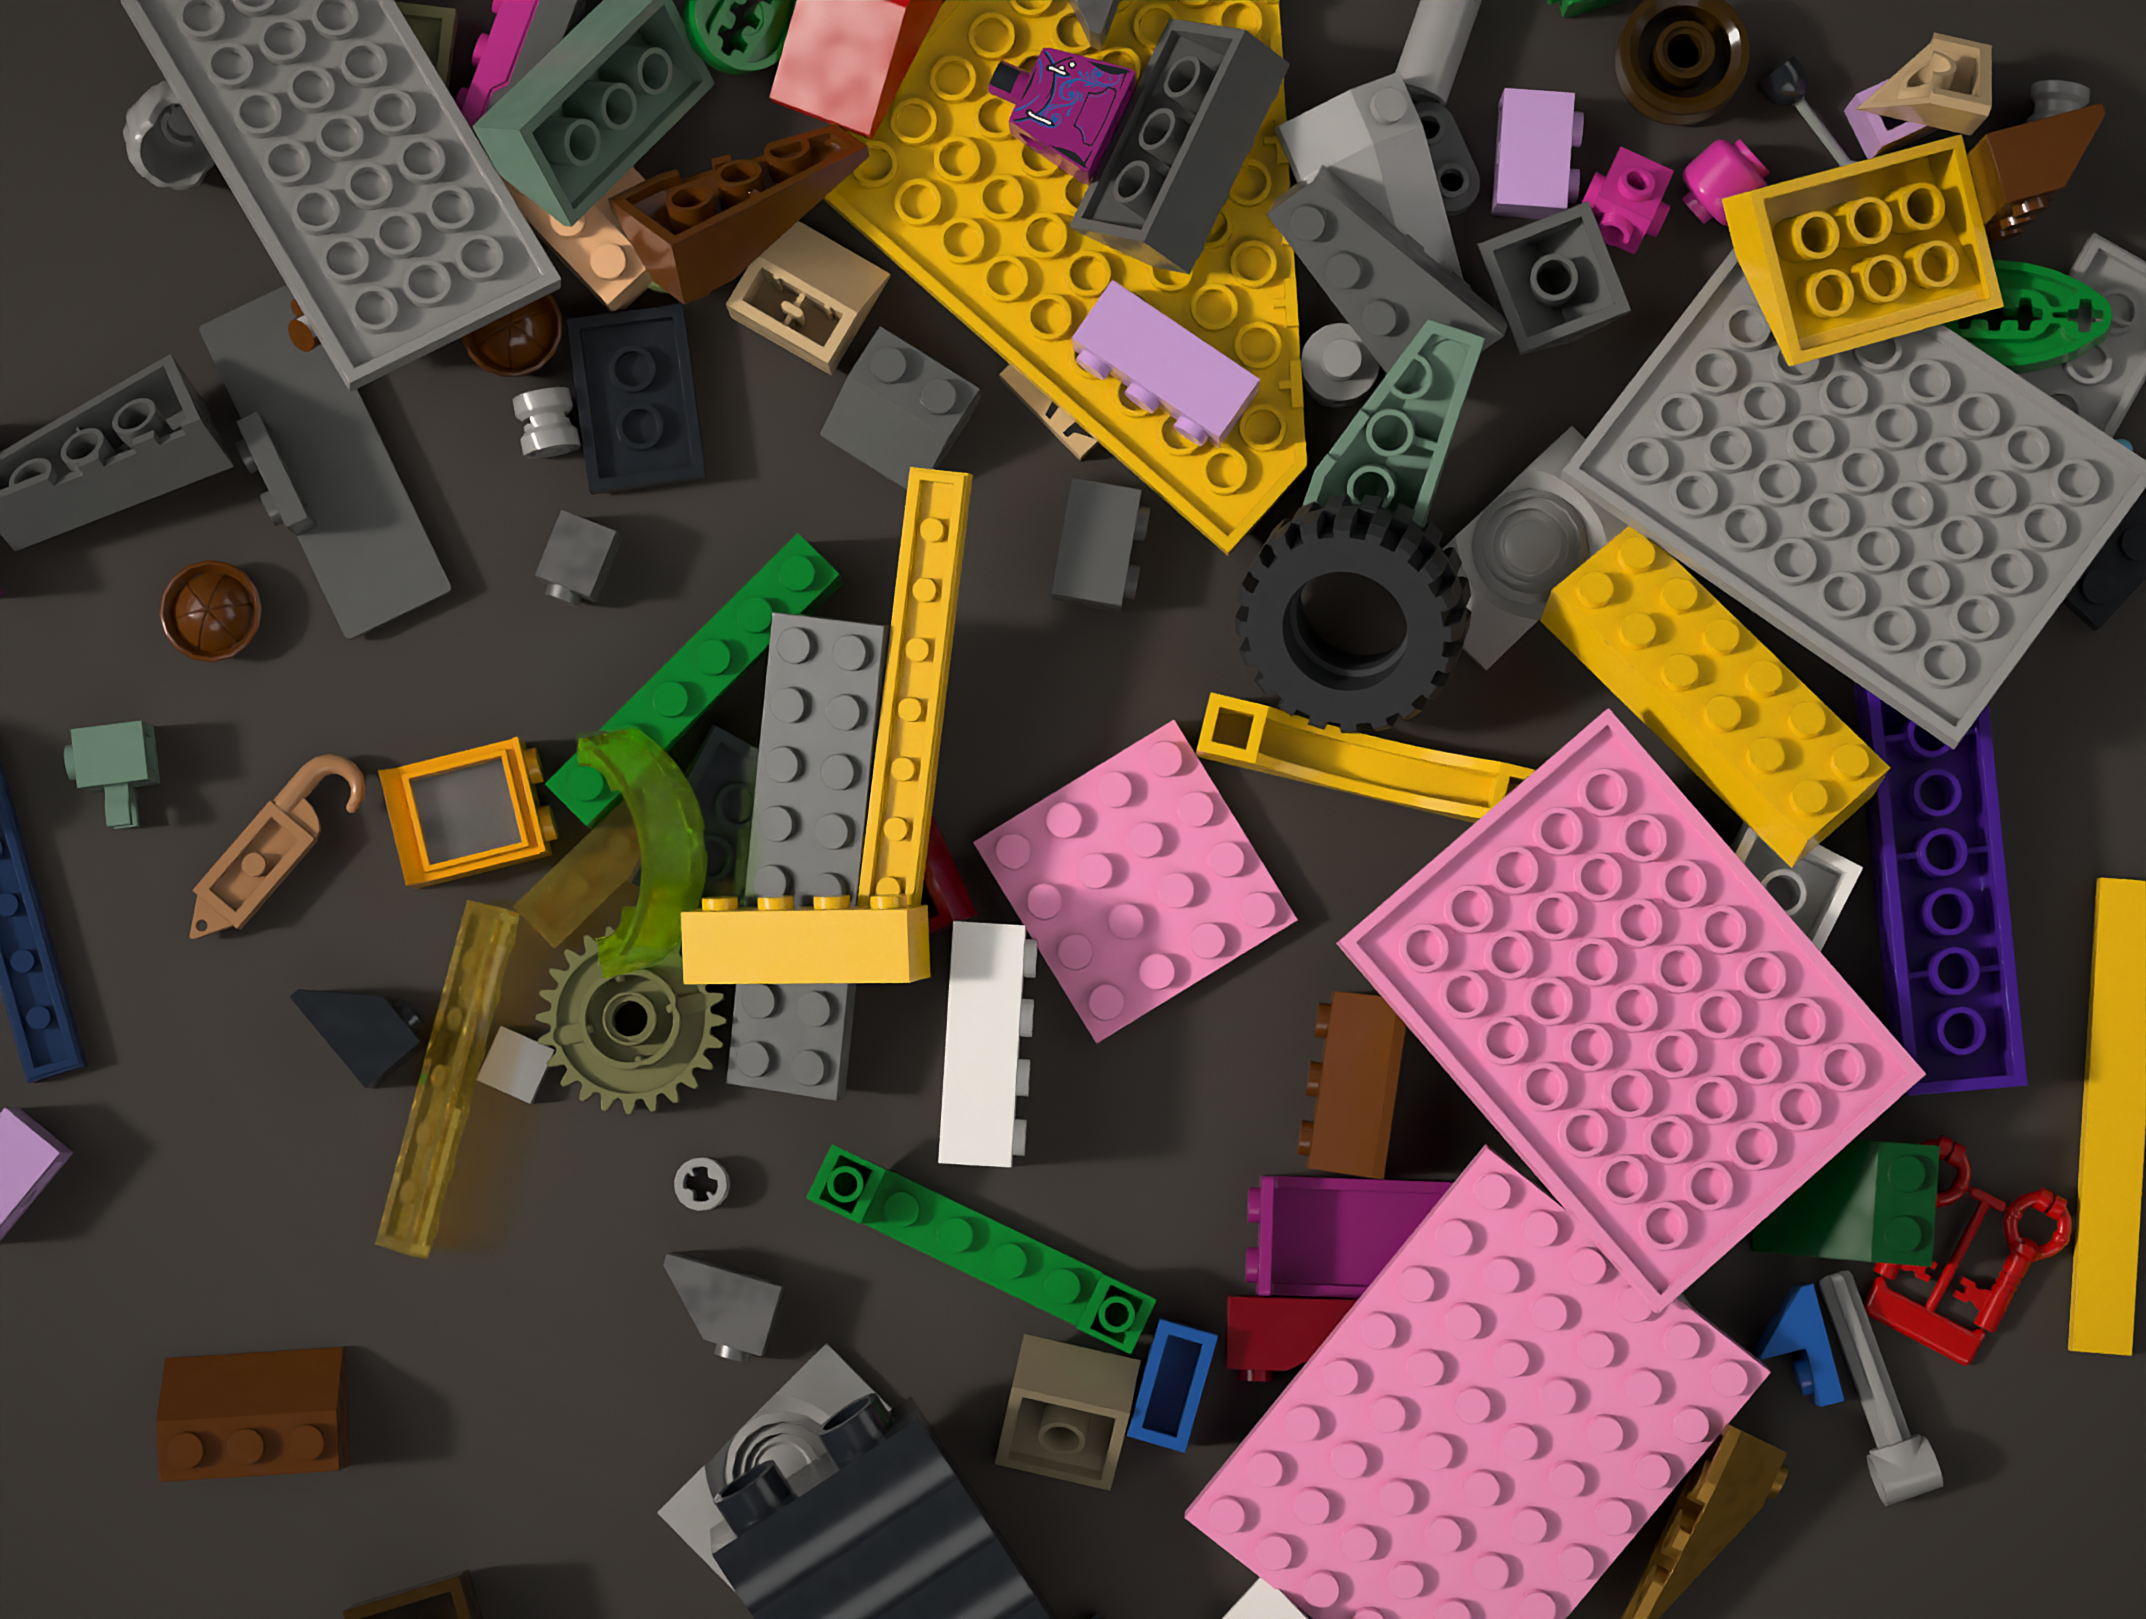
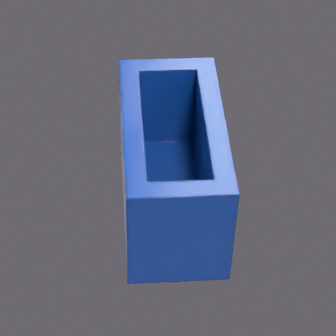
M1162 1317L1158 1318L1126 1431L1128 1437L1185 1453L1218 1335L1216 1333Z

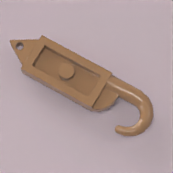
M335 754L314 757L300 768L273 801H269L192 890L197 894L189 936L190 939L197 940L231 927L242 930L317 843L321 833V822L315 808L306 800V797L325 776L338 774L349 782L351 797L346 805V809L349 813L357 811L364 800L366 786L363 774L354 762L344 756ZM201 921L207 922L208 926L205 931H200L199 929Z

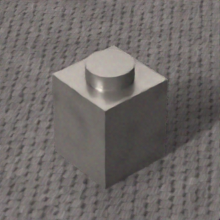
M561 510L535 574L542 583L548 585L545 595L574 607L579 606L581 598L596 604L622 541L617 531Z

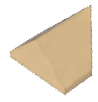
M1934 32L1931 43L1858 106L1856 110L1971 136L1988 117L1992 107V45Z

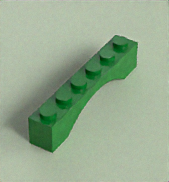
M797 533L545 785L587 827L595 831L638 788L652 769L690 727L735 682L769 652L773 612L812 615L843 584L840 574Z

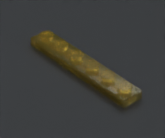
M470 900L466 902L375 1244L409 1256L429 1258L433 1240L439 1229V1217L448 1183L454 1173V1160L462 1130L470 1113V1100L478 1070L484 1060L485 1044L494 1010L500 1000V988L507 961L515 944L519 912Z

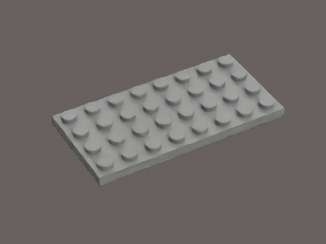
M120 0L350 392L561 288V277L394 0Z

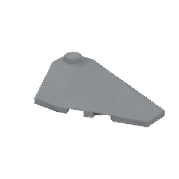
M1400 72L1350 89L1274 129L1297 183L1323 164L1382 213L1381 216L1404 235H1410L1424 247V252L1450 273L1453 271L1463 279L1424 128Z

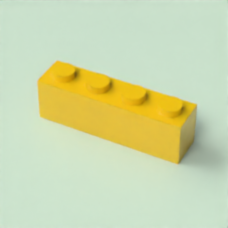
M906 894L871 895L870 905L850 906V895L814 896V906H794V896L790 895L757 897L758 907H738L737 896H716L702 898V908L681 912L684 984L911 983L930 977L928 905H907Z

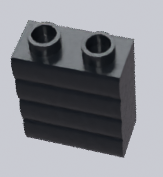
M876 1393L867 1394L851 1402L827 1419L815 1433L827 1451L826 1453L788 1478H785L774 1460L765 1461L734 1479L713 1500L724 1520L710 1528L712 1556L754 1619H1058L912 1396L890 1411H887Z

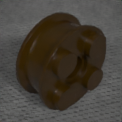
M1645 0L1634 10L1619 37L1614 58L1616 79L1626 100L1643 116L1655 122L1672 126L1696 124L1709 119L1723 109L1741 84L1749 63V38L1742 19L1725 0ZM1673 45L1687 46L1695 54L1696 65L1690 68H1680L1674 65L1668 57L1667 49Z

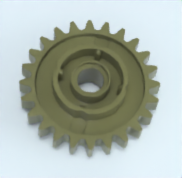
M637 924L630 925L625 939H620L614 927L609 926L606 927L605 943L599 945L591 936H584L585 954L580 956L578 953L566 949L564 954L570 964L569 969L563 971L550 968L549 970L551 976L558 982V987L555 990H540L539 995L549 1001L552 1006L550 1011L539 1013L535 1018L551 1026V1031L538 1039V1044L555 1046L556 1053L546 1062L547 1066L559 1067L565 1065L567 1071L560 1084L563 1087H568L580 1081L582 1089L579 1100L582 1102H587L598 1092L601 1094V1109L603 1111H609L617 1099L622 1100L626 1114H634L640 1099L644 1100L651 1112L658 1111L659 1096L661 1094H665L675 1104L681 1102L678 1086L684 1083L693 1089H698L700 1084L694 1074L695 1069L700 1067L702 1069L714 1070L715 1065L706 1056V1051L710 1048H724L725 1043L714 1037L712 1031L715 1027L728 1024V1019L713 1013V1007L726 999L725 995L709 993L707 987L710 984H684L683 956L681 955L682 938L678 936L668 946H664L661 928L655 927L649 937L643 940ZM637 1002L647 1012V1025L638 1035L626 1036L618 1028L617 1015L624 1005Z

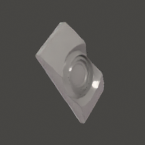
M1573 426L1535 459L1496 499L1443 548V550L1449 547L1455 548L1462 561L1457 575L1458 577L1464 576L1469 580L1471 597L1466 608L1472 614L1470 628L1462 649L1484 671L1488 670L1541 618L1552 589L1628 527L1626 523L1560 479L1562 470L1586 440Z
M826 1343L657 1513L733 1589L713 1558L711 1551L710 1528L724 1520L713 1503L716 1495L734 1479L768 1460H774L785 1478H788L827 1452L815 1435L817 1429L827 1419L851 1402L876 1392ZM878 1395L887 1411H890L892 1408Z

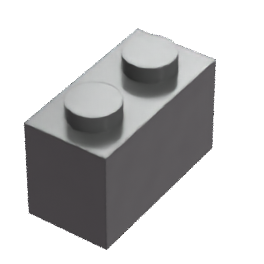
M1076 478L1071 479L1051 593L1052 601L1121 613L1123 598L1135 600L1141 565L1130 563L1133 540L1145 542L1151 507L1140 506L1142 490Z

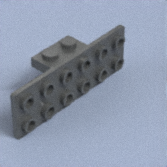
M284 285L201 325L199 331L241 418L236 421L243 436L242 439L235 442L237 450L248 471L252 474L259 470L268 488V491L260 494V497L270 519L275 526L284 523L286 528L297 536L344 636L349 640H354L450 594L453 587L358 388L351 392L348 390L322 344L310 352H304L298 349L291 341L288 334V324L297 316L292 312L290 305L294 296L288 286Z

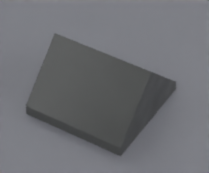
M1589 201L1478 244V249L1520 355L1573 343L1631 312Z

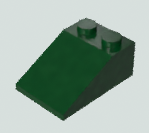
M1853 1139L1753 1229L1752 1251L1932 1267L1940 1146Z

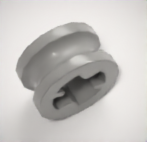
M707 1157L693 1158L685 1162L677 1171L674 1180L675 1193L679 1201L687 1208L697 1211L711 1210L721 1205L727 1198L730 1189V1177L725 1167L717 1160ZM698 1167L708 1168V1177L718 1180L716 1193H706L709 1198L707 1201L696 1200V1191L687 1188L686 1185L689 1174L691 1176H698L695 1170Z

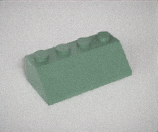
M603 0L472 127L498 174L562 225L572 227L715 85V82L704 61L690 44L684 22L672 0Z

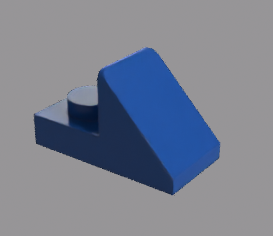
M1806 1282L1793 1284L1751 1354L1758 1360L1797 1351L1800 1360L1792 1361V1371L1800 1395H1809L1811 1403L1821 1407L1845 1401L1814 1285Z

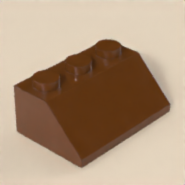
M2103 103L1987 133L1969 152L1967 158L1989 243L2002 242L2023 234L2024 226L2037 221L2036 214L2050 208L2049 202L2066 186L2106 115Z
M1333 991L1331 992L1329 1003L1319 1002L1314 1037L1324 1038L1321 1062L1310 1060L1305 1096L1315 1097L1312 1121L1301 1120L1296 1151L1297 1155L1307 1156L1305 1168L1384 1180L1406 1024L1382 996Z
M345 1346L165 1358L156 1417L159 1482L340 1471L351 1466Z

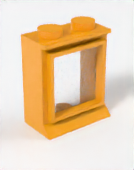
M518 736L509 740L397 768L378 770L405 885L408 887L419 889L553 855L549 841L558 839L555 818L550 805H540L535 785L544 782L540 757L536 747L527 749L525 741Z

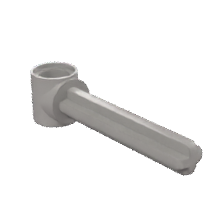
M1849 1270L1839 1271L1823 1277L1819 1280V1288L1877 1447L1869 1450L1870 1454L1867 1455V1464L1881 1501L1885 1506H1889L1943 1487L1942 1473L1929 1441L1925 1436L1920 1434L1911 1435L1852 1273Z

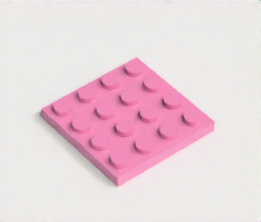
M1175 720L1157 729L973 842L1022 924L1026 926L1030 937L1037 940L1038 950L1096 1044L1298 920Z

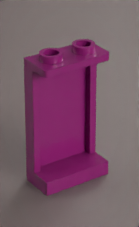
M1260 1175L1259 1187L1248 1188L1247 1223H1258L1257 1247L1246 1248L1245 1282L1256 1283V1294L1258 1296L1360 1298L1454 1182Z

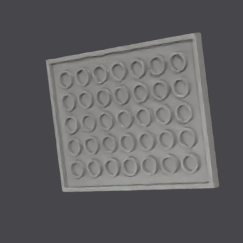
M1733 248L1564 467L1560 479L1954 750L2146 489V460L1943 324L1788 366L1736 258Z

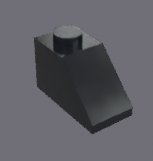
M298 989L290 996L291 1000L365 1088L375 1089L429 1043L420 1033L427 1026L425 1021L404 998L396 1004L392 998L384 996Z

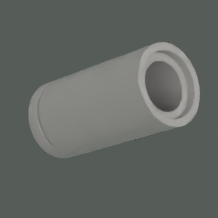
M1420 0L1396 72H1400L1413 101H1431L1442 106L1446 105L1482 0Z

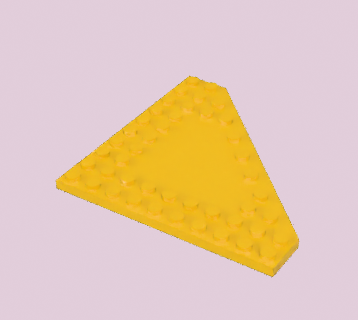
M946 0L941 5L873 140L844 130L868 146L869 157L827 194L823 200L1229 556L1307 470L1294 250L1267 216L1275 199L1290 188L1289 162L1274 130L1277 126L1287 122L1284 78L1279 87V92L1271 103L1254 139L1253 147L1247 154L1229 191L1228 199L1222 206L1204 243L1203 251L1196 260L1190 275L1152 267L1082 235L1069 227L1089 186L1081 183L1016 139L1011 134L1009 119L1015 105L988 93V87L994 71L1001 60L1031 73L1043 48H1053L1136 71L1137 87L1169 18L1245 29L1283 58L1279 0H1120L1102 51L1090 46L1069 0ZM1112 280L1260 379L1258 393L1219 448L1207 440L1203 446L1191 442L1173 427L1177 421L1175 418L1160 408H1157L1154 413L1142 409L1124 394L1128 387L1110 374L1105 380H1101L1076 362L1079 353L1073 350L1072 337Z

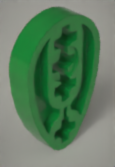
M685 0L683 13L685 31L695 52L709 66L718 71L733 75L753 73L767 68L780 60L797 0H763L750 5L744 13V19L750 26L737 29L733 33L730 42L737 49L727 53L721 50L724 41L717 33L732 28L736 17L729 10L742 6L747 0Z
M1993 260L2004 305L2002 307V314L2007 317L2018 316L2020 307L2028 306L2032 307V315L2042 318V320L2032 321L2030 330L2027 331L2018 330V322L2016 320L2002 321L1998 331L1989 330L1988 322L1982 319H1973L1970 329H1960L1958 320L1943 323L1951 331L2014 373L2023 374L2048 369L2074 360L2102 344L2110 334L2112 310L2105 297L2073 277L2030 263ZM2086 307L2092 309L2093 318L2102 319V321L2093 322L2090 332L2078 331V323L2068 321V318L2078 317L2080 308ZM1990 311L1976 314V316H1986Z

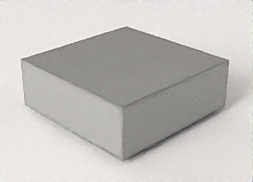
M500 1026L476 1080L529 1104H533L549 1068L546 1062L556 1053V1049L538 1044L536 1040L507 1027Z

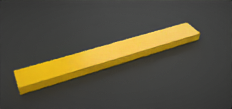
M910 467L857 906L870 905V896L881 894H906L907 905H921L973 475L969 473Z
M2101 877L2096 879L2068 1350L2132 1356L2146 1129V881Z

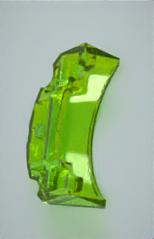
M636 727L575 733L578 764L580 766L593 767L606 777L610 791L620 790L632 814L641 851L642 874L637 905L622 907L621 922L617 929L610 936L607 935L596 939L598 966L603 978H611L660 964L682 938L681 912L697 909L706 879L707 852L705 851L703 835L705 826L694 792L672 758L655 741Z

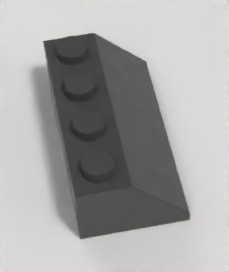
M1169 18L1069 227L1082 235L1152 267L1190 275L1196 260L1203 251L1204 243L1214 222L1228 199L1229 191L1247 154L1253 147L1254 139L1271 103L1279 92V87L1290 64L1245 29Z

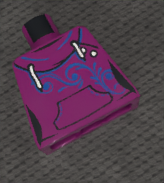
M1043 48L1031 73L1001 60L991 78L988 93L1015 105L1009 119L1011 134L1016 139L1081 183L1089 186L1136 89V71L1053 48Z

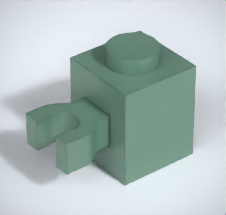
M140 720L71 729L72 744L66 745L64 749L65 767L69 779L76 780L78 789L90 793L105 791L107 827H114L115 830L140 827L134 787L160 784L154 726Z

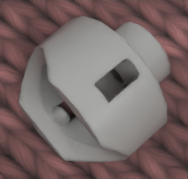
M1336 323L1326 325L1313 333L1303 348L1301 356L1302 382L1310 396L1321 405L1338 409L1349 407L1367 396L1377 379L1380 364L1350 324Z

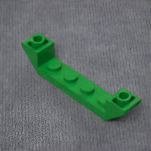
M834 1144L831 1145L806 1199L858 1224L867 1225L1077 1326V1329L1129 1354L1132 1353L1157 1300L1100 1270Z

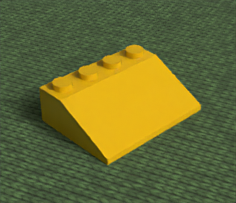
M1962 134L1722 198L1736 258L1788 366L2004 307Z

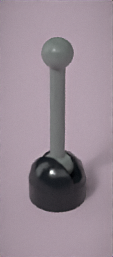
M1795 56L1757 84L1758 88L1770 102L1779 106L1794 105L1840 166L1858 162L1850 160L1804 99L1808 88V78L1805 69Z

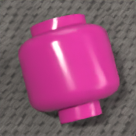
M1740 138L1734 144L1725 139H1718L1684 168L1682 172L1683 182L1690 191L1681 199L1703 224L1714 217L1720 224L1728 226L1722 198L1767 187L1764 179L1770 172Z

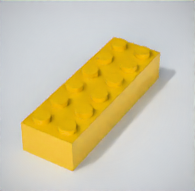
M1630 526L1626 527L1552 589L1540 621L1791 868L1872 798L1891 768L1677 560Z

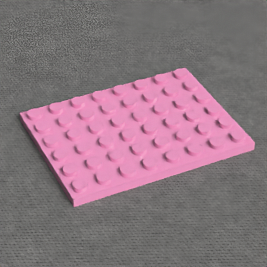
M1609 708L1602 712L1336 943L1654 1313H1660L1926 1075L1922 1068Z
M1485 1144L1185 1511V1519L1274 1589L1278 1588L1291 1602L1313 1619H1566L1722 1432L1725 1425L1732 1420L1771 1372L1764 1363L1679 1297L1674 1299L1660 1313H1654L1559 1201Z

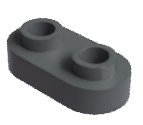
M1422 101L1415 103L1414 106L1421 122H1432L1438 130V134L1433 138L1427 139L1446 215H1459L1468 210L1477 197L1480 188L1479 173L1452 114L1444 106L1436 102ZM1445 174H1455L1461 180L1462 186L1457 191H1448L1442 187L1440 178Z

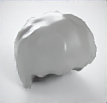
M162 81L152 86L127 111V122L123 128V137L126 142L128 159L136 171L157 187H170L181 191L199 187L207 171L214 166L215 162L168 82Z

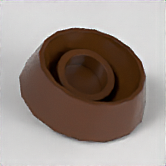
M548 294L461 337L469 357L483 370L501 377H522L541 369L555 354L562 337V315L554 297Z
M205 560L186 566L171 578L162 593L159 617L164 635L177 651L193 660L217 662L234 657L251 643L260 627L262 604L257 587L244 571L228 562Z

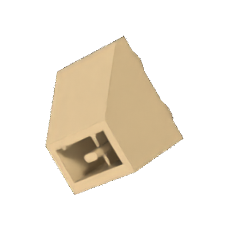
M798 221L748 266L727 301L726 306L731 318L832 376L891 275Z

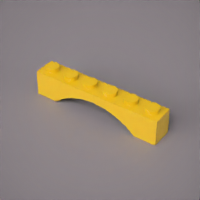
M1212 692L1209 696L1195 754L1200 758L1471 823L1477 822L1535 771L1534 769L1500 761L1427 749L1362 733H1341L1339 727L1328 724L1325 730L1308 725L1309 719L1298 715L1290 716L1285 711Z

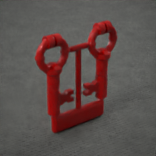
M1941 1134L1938 1139L1934 1138L1920 1143L1921 1145L1940 1146L1939 1160L1942 1161L1945 1158V1163L1957 1168V1176L1953 1179L1952 1186L1944 1192L1937 1193L1936 1209L1953 1204L1967 1191L1970 1197L1980 1202L1925 1306L1890 1289L1883 1276L1894 1281L1900 1269L1904 1271L1912 1270L1915 1277L1928 1283L1931 1276L1925 1273L1927 1267L1876 1263L1873 1271L1883 1276L1876 1277L1863 1305L1867 1316L1963 1366H1967L1973 1361L1986 1336L1984 1329L1995 1333L2014 1297V1292L2018 1290V1284H2021V1279L2024 1278L2031 1263L2053 1257L2069 1243L2072 1232V1218L2066 1206L2067 1199L2058 1194L2053 1196V1192L2044 1187H2041L2038 1191L2022 1194L2007 1208L2004 1201L1975 1186L1969 1189L1971 1165L1965 1153L1967 1147L1956 1141L1952 1143V1139ZM1989 1207L1999 1212L2005 1210L2003 1232L2009 1244L2010 1253L2002 1267L2003 1270L1999 1272L2000 1276L1995 1280L1996 1283L1993 1284L1990 1290L1986 1288L1979 1289L1976 1287L1975 1282L1962 1276L1959 1283L1966 1287L1963 1292L1955 1290L1952 1295L1965 1303L1972 1301L1974 1307L1979 1309L1973 1323L1982 1328L1971 1331L1936 1313L1935 1310ZM2029 1207L2041 1213L2045 1211V1215L2057 1220V1230L2054 1231L2052 1239L2046 1244L2037 1245L2033 1240L2022 1237L2019 1233L2018 1221L2021 1220L2023 1212ZM1933 1261L1930 1268L1935 1270L1938 1263Z

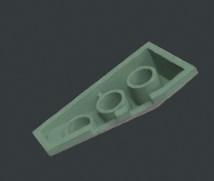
M1428 319L1329 453L1326 454L1314 470L1303 506L1315 501L1322 509L1327 504L1330 496L1348 494L1351 497V504L1359 505L1365 494L1383 497V508L1396 512L1401 503L1415 510L1412 521L1423 528L1486 338Z

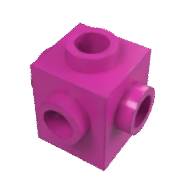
M1620 147L1607 175L1595 173L1581 204L1589 201L1606 244L1616 246L1635 255L1645 234L1654 238L1657 237L1671 207L1661 202L1674 170Z

